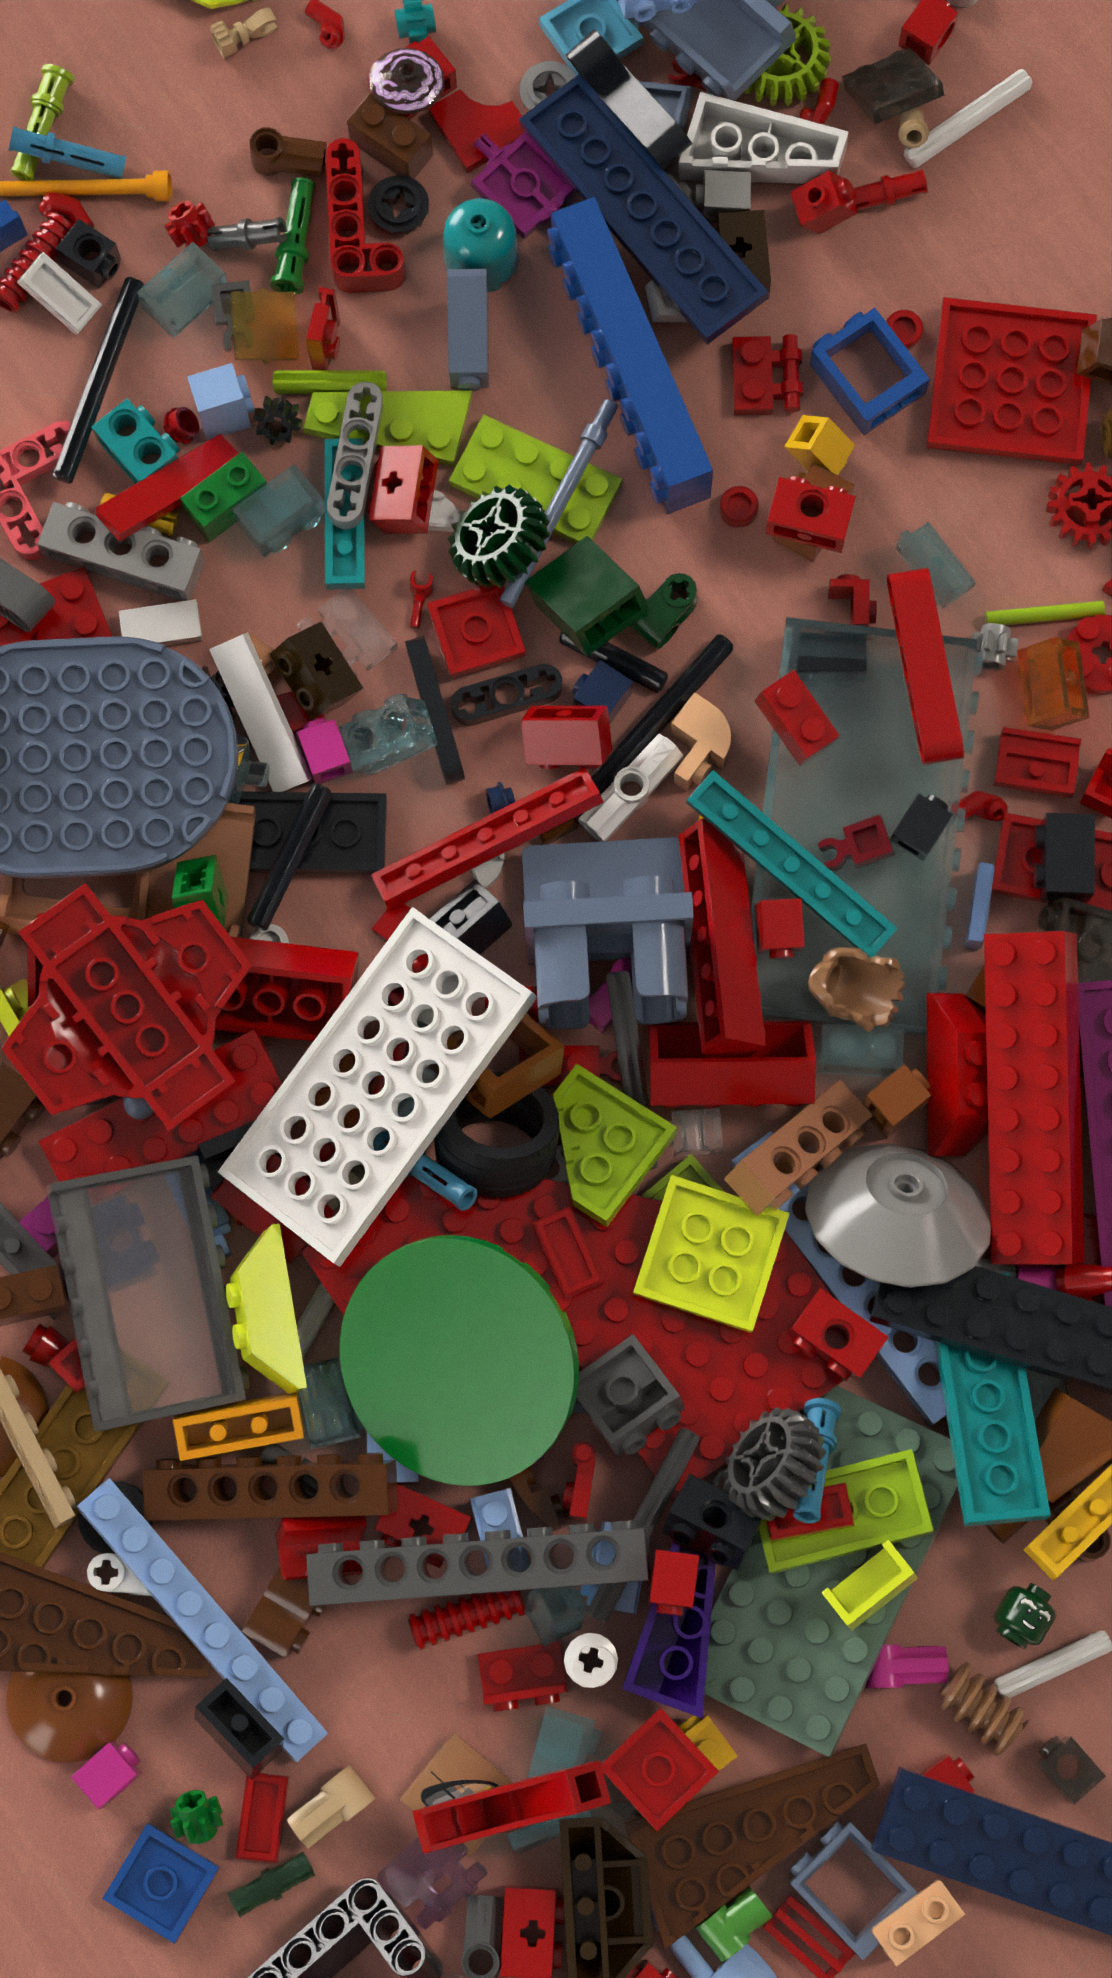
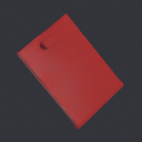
M273 1154L267 1160L266 1169L268 1173H273L279 1169L282 1159L278 1155ZM303 1177L299 1178L295 1184L297 1196L305 1194L310 1188L309 1182ZM226 1178L210 1195L212 1200L222 1205L258 1237L271 1225L280 1224L285 1258L289 1264L307 1246L308 1243ZM326 1203L324 1215L328 1219L335 1211Z

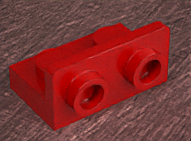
M560 1641L477 1654L484 1705L493 1704L494 1712L519 1708L518 1700L534 1697L536 1706L561 1702L559 1693L568 1692Z

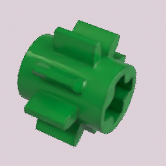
M191 1790L185 1792L176 1800L175 1807L169 1810L173 1818L170 1824L175 1837L180 1838L186 1835L188 1843L202 1844L208 1842L216 1835L218 1827L223 1826L220 1816L223 1811L217 1796L207 1799L204 1791Z

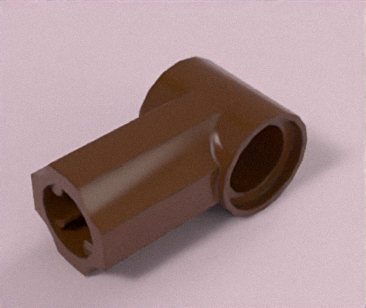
M262 127L252 134L250 138L251 164L259 174L273 176L279 172L322 178L325 167L326 142L282 136L276 129L270 127ZM271 148L275 150V152L271 155H263L259 153L262 149Z

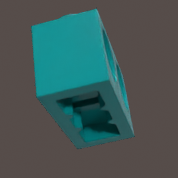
M126 398L91 426L97 442L132 482L136 484L177 460V453L180 452V449L167 433L161 436L154 429L153 425L156 422L142 405L136 408ZM125 426L136 427L134 433L129 436L118 435L119 431ZM156 453L161 455L160 459L153 464L143 463V459L149 454Z

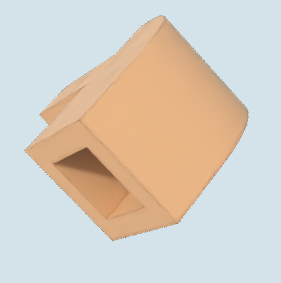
M694 692L671 724V735L692 748L674 772V783L686 792L693 782L700 785L712 767L708 763L709 761L721 769L724 768L729 756L731 743L730 726L724 714L712 703Z

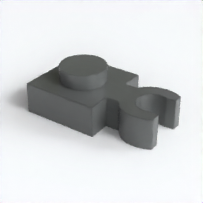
M249 280L211 284L210 291L215 325H227V330L223 337L225 351H231V338L235 335L243 337L246 350L251 349L253 336L251 331L244 325V323L254 322L255 319Z

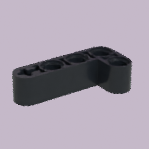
M597 30L591 31L566 54L567 59L578 74H581L663 170L693 144L674 119L622 64L613 49Z

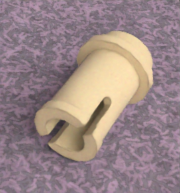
M916 106L906 107L901 112L903 116L899 117L901 124L898 132L899 140L906 147L917 148L927 141L929 129L920 108Z

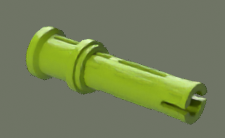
M44 64L41 73L43 78L38 92L31 97L30 102L33 112L26 128L27 131L46 136L51 130L54 119L62 115L64 110L62 102L68 86L73 85L75 80L72 73L52 64ZM18 152L14 165L10 170L11 174L23 181H33L40 158Z

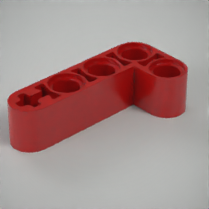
M335 139L326 149L330 260L335 285L347 293L395 290L402 286L406 277L403 253L398 246L392 243L366 244L363 169L359 147L350 139ZM346 160L348 174H341V161ZM344 194L354 196L350 201L343 202L338 200ZM347 229L356 231V233L351 237H342L339 235L342 231ZM384 263H393L397 265L393 270L383 271L379 269V267ZM347 265H355L356 267H358V269L353 273H344L341 271V269Z

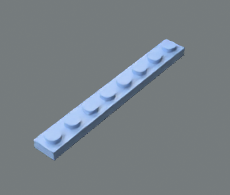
M110 1478L76 1506L223 1680L228 1678L284 1738L283 1750L294 1762H298L328 1734Z

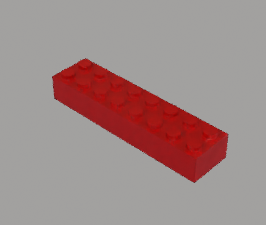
M230 936L252 964V967L215 1019V1030L248 1033L257 1029L259 1035L313 1042L357 983L359 952ZM27 945L28 1007H30L39 996V980L43 965Z
M1054 931L984 934L991 1264L1085 1262L1077 933Z

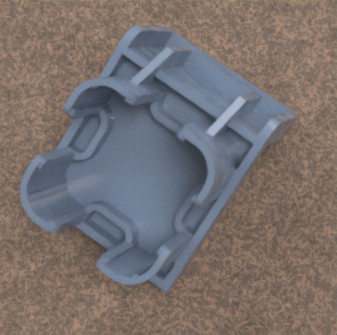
M670 837L526 846L522 850L525 901L523 902L528 965L536 966L539 1025L548 1029L585 1028L590 1021L588 961L619 960L623 958H631L633 1001L636 1021L639 1024H664L686 1018V1002L689 1001L686 956H689L694 917L692 892H684L679 839Z

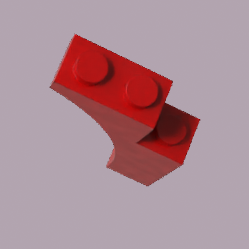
M597 1760L474 1792L414 1810L412 1813L422 1852L425 1854L516 1828L578 1814L610 1804L611 1800L601 1762Z

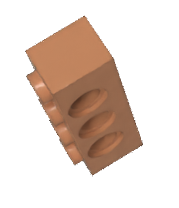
M839 1080L815 1099V1104H809L744 1157L724 1180L757 1216L769 1206L776 1211L794 1195L790 1190L791 1187L796 1185L801 1190L818 1175V1172L814 1169L820 1164L826 1169L843 1153L839 1149L841 1145L845 1144L850 1149L867 1133L862 1126L873 1114Z

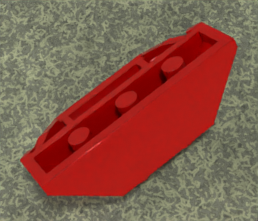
M926 993L927 1081L930 1084V1088L927 1091L931 1094L928 1100V1155L965 1156L988 1134L986 1015L963 993Z

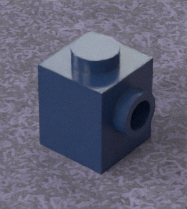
M600 660L589 676L584 673L575 683L571 691L575 695L573 697V706H608L609 722L611 724L633 693V681Z

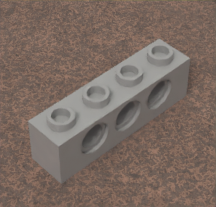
M53 502L37 543L44 558L78 569L85 566L88 572L179 601L192 599L205 564L201 548H198V544L183 537H177L176 540L163 537L158 530L149 526L142 528L119 542L96 515L88 513L85 507L73 502H67L66 505ZM83 533H95V537L91 542L86 544L77 542ZM119 545H132L131 550L127 554H114V550ZM165 555L169 557L168 562L161 567L150 565L156 556Z

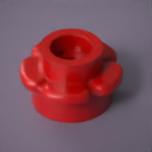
M187 407L172 408L165 413L163 425L165 433L177 443L181 442L184 445L191 443L193 436L199 432V422L193 411Z

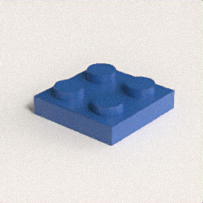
M147 1823L102 1899L175 1944L221 1866L151 1823Z

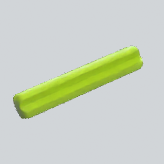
M276 370L273 373L272 381L273 390L277 394L349 392L355 384L360 382H371L379 387L381 391L387 390V375L383 370Z

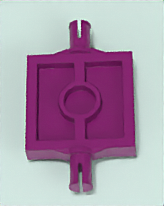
M526 131L513 143L499 148L486 133H483L481 139L479 137L474 143V146L489 161L485 169L471 181V187L483 199L493 200L502 205L514 220L516 232L524 240L540 225L548 221L552 222L551 213L562 209L563 204L576 192Z

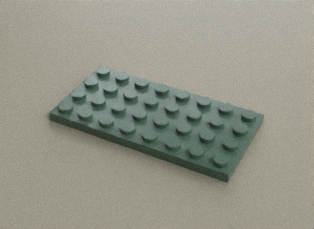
M836 1386L820 1397L832 1400L841 1407V1417L835 1422L834 1435L837 1438L836 1449L828 1456L827 1470L912 1449L914 1452L935 1533L893 1543L892 1545L917 1576L958 1491L951 1441L935 1431ZM758 1530L738 1571L731 1570L711 1612L704 1694L831 1758L914 1582L852 1631L821 1592L827 1587L832 1590L884 1547L881 1546L771 1574Z

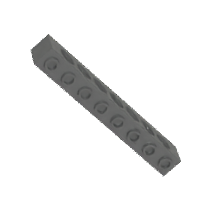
M637 1520L611 1522L612 1531L595 1532L594 1523L569 1525V1534L553 1535L552 1527L527 1528V1537L511 1538L510 1530L485 1532V1540L469 1542L468 1533L443 1535V1544L427 1545L426 1536L401 1538L402 1547L385 1548V1540L360 1541V1550L343 1551V1543L318 1545V1553L306 1554L309 1605L650 1580L647 1528L637 1529ZM602 1540L611 1542L616 1548V1558L610 1565H602L594 1557V1548ZM560 1543L570 1546L574 1553L572 1564L565 1569L556 1566L552 1560V1551ZM517 1547H524L531 1555V1565L524 1572L515 1570L510 1563V1555ZM475 1550L483 1551L489 1558V1567L482 1575L473 1573L468 1565L469 1556ZM434 1553L442 1555L447 1562V1570L440 1578L431 1576L426 1567L428 1558ZM393 1556L401 1559L405 1566L404 1575L398 1581L389 1579L385 1573V1564ZM350 1560L357 1561L363 1569L362 1578L357 1584L347 1582L343 1575L344 1566Z

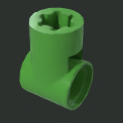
M750 1886L739 1893L728 1906L724 1904L695 1926V1929L721 1962L728 1960L742 1949L751 1939L749 1934L756 1928L759 1929L773 1917Z

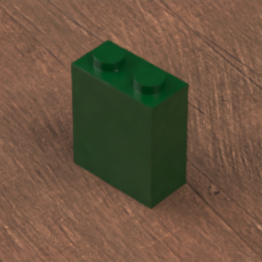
M588 536L570 547L525 581L535 605L586 656H589L650 611L640 586Z

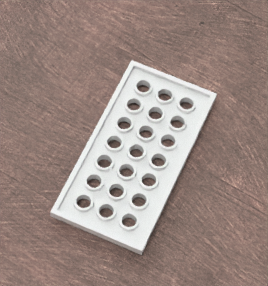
M412 907L221 1166L218 1173L332 1263L340 1267L532 1006L537 996ZM428 954L429 963L422 972L413 973L412 964L419 955ZM449 976H458L459 983L456 990L450 994H443L442 984L444 980ZM403 987V1000L396 1006H389L388 996L395 988ZM480 997H487L489 1000L487 1010L482 1015L473 1016L471 1012L473 1003ZM426 1009H433L434 1018L431 1024L427 1027L419 1028L417 1025L419 1014ZM378 1020L380 1023L378 1034L374 1038L366 1040L364 1038L366 1025L371 1021ZM462 1030L464 1033L463 1043L458 1048L449 1050L447 1047L448 1037L454 1031ZM402 1042H408V1055L401 1061H394L393 1051L395 1047ZM353 1053L355 1055L353 1068L346 1073H341L339 1069L341 1059L345 1055ZM431 1064H438V1077L431 1083H424L422 1075L425 1068ZM378 1075H383L385 1079L383 1089L378 1094L370 1095L368 1091L370 1081ZM323 1087H330L331 1096L329 1101L322 1106H316V1093ZM413 1097L415 1102L413 1111L406 1117H399L398 1106L400 1102L405 1098ZM352 1109H359V1122L352 1128H345V1115ZM299 1120H305L306 1131L304 1135L299 1139L292 1140L290 1134L292 1126ZM388 1131L390 1135L388 1145L383 1150L375 1151L373 1147L374 1138L378 1133ZM328 1142H334L336 1147L334 1156L329 1161L321 1162L319 1157L321 1148ZM280 1153L282 1163L279 1169L273 1173H268L266 1169L267 1160L271 1155ZM363 1164L365 1168L364 1178L359 1183L351 1185L349 1182L351 1169L356 1165ZM309 1175L311 1179L309 1190L305 1194L297 1196L295 1193L296 1182L302 1176ZM333 1198H338L340 1201L339 1212L334 1217L327 1219L324 1215L326 1203Z

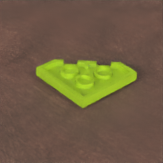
M576 1064L553 1093V1101L559 1113V1133L572 1204L607 1227L675 1138L677 1127Z

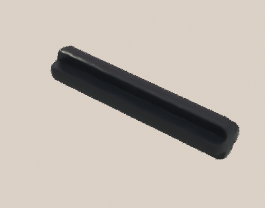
M561 631L559 637L560 643L586 656ZM606 642L589 656H586L597 663L600 660L630 680L655 693H660L668 680L667 672L609 642Z

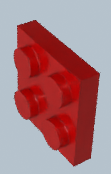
M493 585L489 589L480 586L427 603L451 679L526 656V650L512 609L499 601L505 590L504 586L500 588Z
M661 1707L601 1763L603 1773L656 1831L666 1824L719 1773L718 1769Z

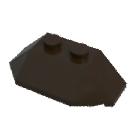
M602 1816L559 1819L568 1978H626L653 1945L647 1855Z

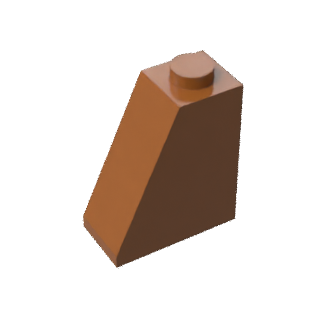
M1055 1387L1035 1420L1048 1501L1052 1503L1112 1459V1420Z

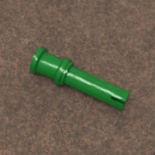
M303 177L294 178L291 182L292 188L286 215L287 232H284L287 235L286 242L280 243L276 247L275 257L278 260L276 273L270 280L271 289L285 295H299L303 293L305 285L302 281L303 267L309 260V253L305 243L316 184L312 180Z

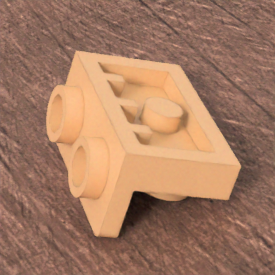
M937 1879L872 1928V1933L887 1957L897 1967L962 1918L965 1913L943 1882Z

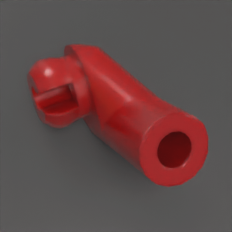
M310 0L306 6L305 14L320 24L321 35H319V40L321 44L328 49L340 47L345 39L343 17L319 0Z
M825 78L821 81L815 110L808 107L802 108L800 119L824 125L836 104L839 84L835 79Z
M53 191L43 196L44 200L39 203V211L44 217L49 212L67 216L73 226L80 219L94 228V223L82 204L74 197Z
M977 790L949 806L947 811L953 814L951 820L955 825L960 824L973 815L999 822L1003 820L1005 812L1008 813V805L1003 798L997 795Z

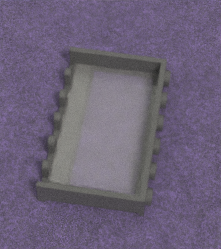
M198 1155L55 1182L46 1187L93 1431H102L246 1400L245 1391L250 1390L247 1369L245 1366H239L237 1350L241 1349H236L233 1342V1326H231L228 1311L233 1308L228 1306L226 1285H223L220 1270L226 1267L225 1255L221 1244L215 1245L212 1229L218 1227L217 1215L214 1205H207L205 1189L210 1187L208 1170L205 1164H199Z

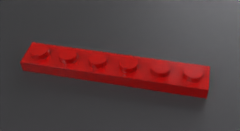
M584 767L371 874L390 911L604 803Z

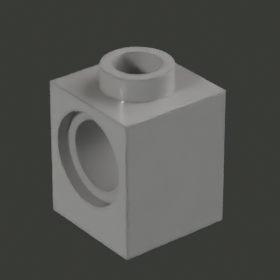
M705 170L702 184H695L694 206L701 208V214L708 222H718V213L750 211L751 172Z

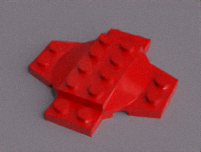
M84 883L18 932L43 965L39 980V996L1 1049L52 1116L115 1095L131 1099H145L167 1130L171 1131L236 1082L211 1049L215 1033V1019L249 972L252 964L203 900L153 915L144 920L127 918V916H110L88 885Z

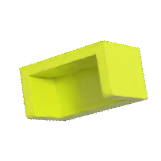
M889 1540L881 1544L884 1548L836 1587L832 1590L827 1587L821 1592L852 1631L918 1579L914 1571Z

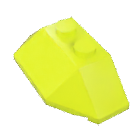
M273 1224L262 1232L230 1276V1283L226 1284V1299L229 1308H234L237 1324L233 1325L232 1335L235 1348L241 1349L242 1359L288 1394H295L307 1388L280 1224Z

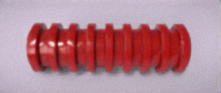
M49 212L46 216L47 222L42 221L39 225L40 231H35L32 234L33 241L28 240L25 243L26 250L21 249L18 253L19 259L14 258L11 262L12 268H6L3 272L5 277H0V306L9 312L17 313L20 309L19 303H24L27 300L26 293H29L17 281L42 252L47 254L54 262V257H59L56 247L73 227L63 216Z
M520 1590L486 1592L481 1595L473 1593L471 1594L472 1598L465 1599L462 1596L459 1597V1602L454 1604L452 1600L447 1601V1606L442 1608L439 1604L435 1605L434 1610L430 1612L427 1609H423L421 1611L422 1615L416 1616L415 1613L409 1614L410 1619H408L416 1647H419L420 1650L425 1649V1644L430 1642L433 1646L437 1645L438 1640L444 1638L445 1642L451 1640L450 1636L454 1634L457 1637L463 1636L462 1632L469 1630V1633L475 1632V1627L481 1626L482 1629L488 1628L487 1623L494 1622L495 1625L500 1624V1619L505 1617L507 1621L512 1620V1615L517 1613L520 1617L524 1616L526 1608Z

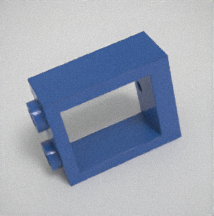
M873 308L866 314L859 312L853 315L844 324L842 330L834 335L827 333L813 344L809 365L863 435H866L927 393L930 378L876 308ZM871 330L906 377L865 404L830 357Z

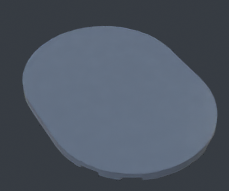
M134 637L31 640L0 647V874L24 879L136 874L166 865L181 857L195 847L209 833L224 812L233 791L238 769V741L234 721L224 698L210 677L197 664L163 644Z

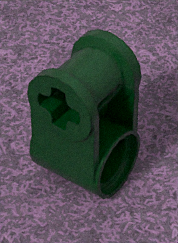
M683 573L670 575L645 600L650 611L629 625V627L656 650L661 649L672 638L678 627L695 610L697 606V587L695 581ZM675 591L681 594L683 591H686L687 599L684 600L678 597L676 600H673L672 592Z

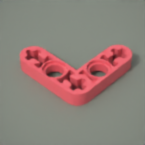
M68 421L55 422L0 450V478L6 490L0 492V524L16 553L25 560H36L43 556L37 545L43 527L25 496L21 485L56 467L63 448L61 444H58V436L64 434L67 437L71 423ZM43 442L47 443L52 456L47 457L45 449L41 445ZM26 450H35L40 454L38 463L32 467L22 466L19 463V457ZM14 499L22 502V511L17 516L7 517L2 514V507L7 501ZM24 524L31 536L35 538L36 546L32 548L24 544V537L18 528Z

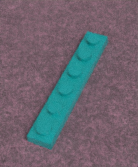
M714 770L686 800V803L797 899L801 898L804 905L853 947L867 953L868 957H874L898 929Z

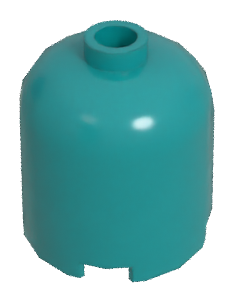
M483 198L466 200L452 210L445 222L443 231V259L446 272L447 269H486L488 292L500 289V285L507 281L511 275H514L518 268L520 254L514 220L502 205L493 200Z

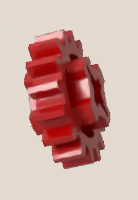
M1090 462L1086 463L1083 472H1079L1073 465L1069 469L1068 477L1063 474L1058 475L1055 482L1057 487L1051 486L1048 497L1052 501L1047 503L1046 512L1054 513L1049 525L1050 527L1060 525L1062 529L1058 537L1063 539L1068 534L1073 537L1072 546L1074 547L1079 544L1080 540H1086L1088 549H1092L1095 541L1098 539L1103 546H1107L1110 542L1112 519L1099 527L1101 519H1109L1110 515H1112V476L1105 475L1107 471L1106 465H1102L1098 472L1093 471ZM1080 485L1077 493H1069L1068 497H1064L1069 490ZM1084 502H1090V507L1095 510H1089L1088 504Z

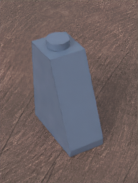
M447 269L450 388L472 390L473 392L481 387H489V297L486 269Z

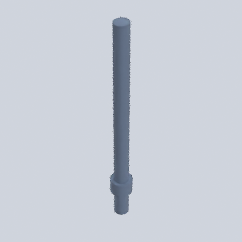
M604 399L592 424L588 423L580 436L582 443L545 512L550 521L547 526L550 536L595 450L601 449L608 435L606 429L618 408V405L611 400ZM549 536L547 539L543 540L545 546H546V544H547V542H548L550 536ZM542 551L538 552V554H537V558H538V559H539V557H540ZM532 562L527 567L528 574L519 573L515 583L508 582L499 600L503 605L510 608L514 607L526 584L525 581L529 578L537 562Z

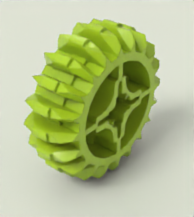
M787 3L782 7V11L779 12L792 23L796 41L744 91L745 95L756 91L755 99L757 103L763 100L764 97H769L772 107L776 105L777 99H783L784 103L789 106L792 103V96L797 97L803 102L806 99L807 91L815 94L818 90L819 82L826 78V69L830 66L831 56L828 53L830 52L829 39H824L826 33L824 26L816 27L814 15L804 19L802 7L795 13L789 12ZM801 44L805 47L810 57L806 65L800 61L801 56L798 54V47Z

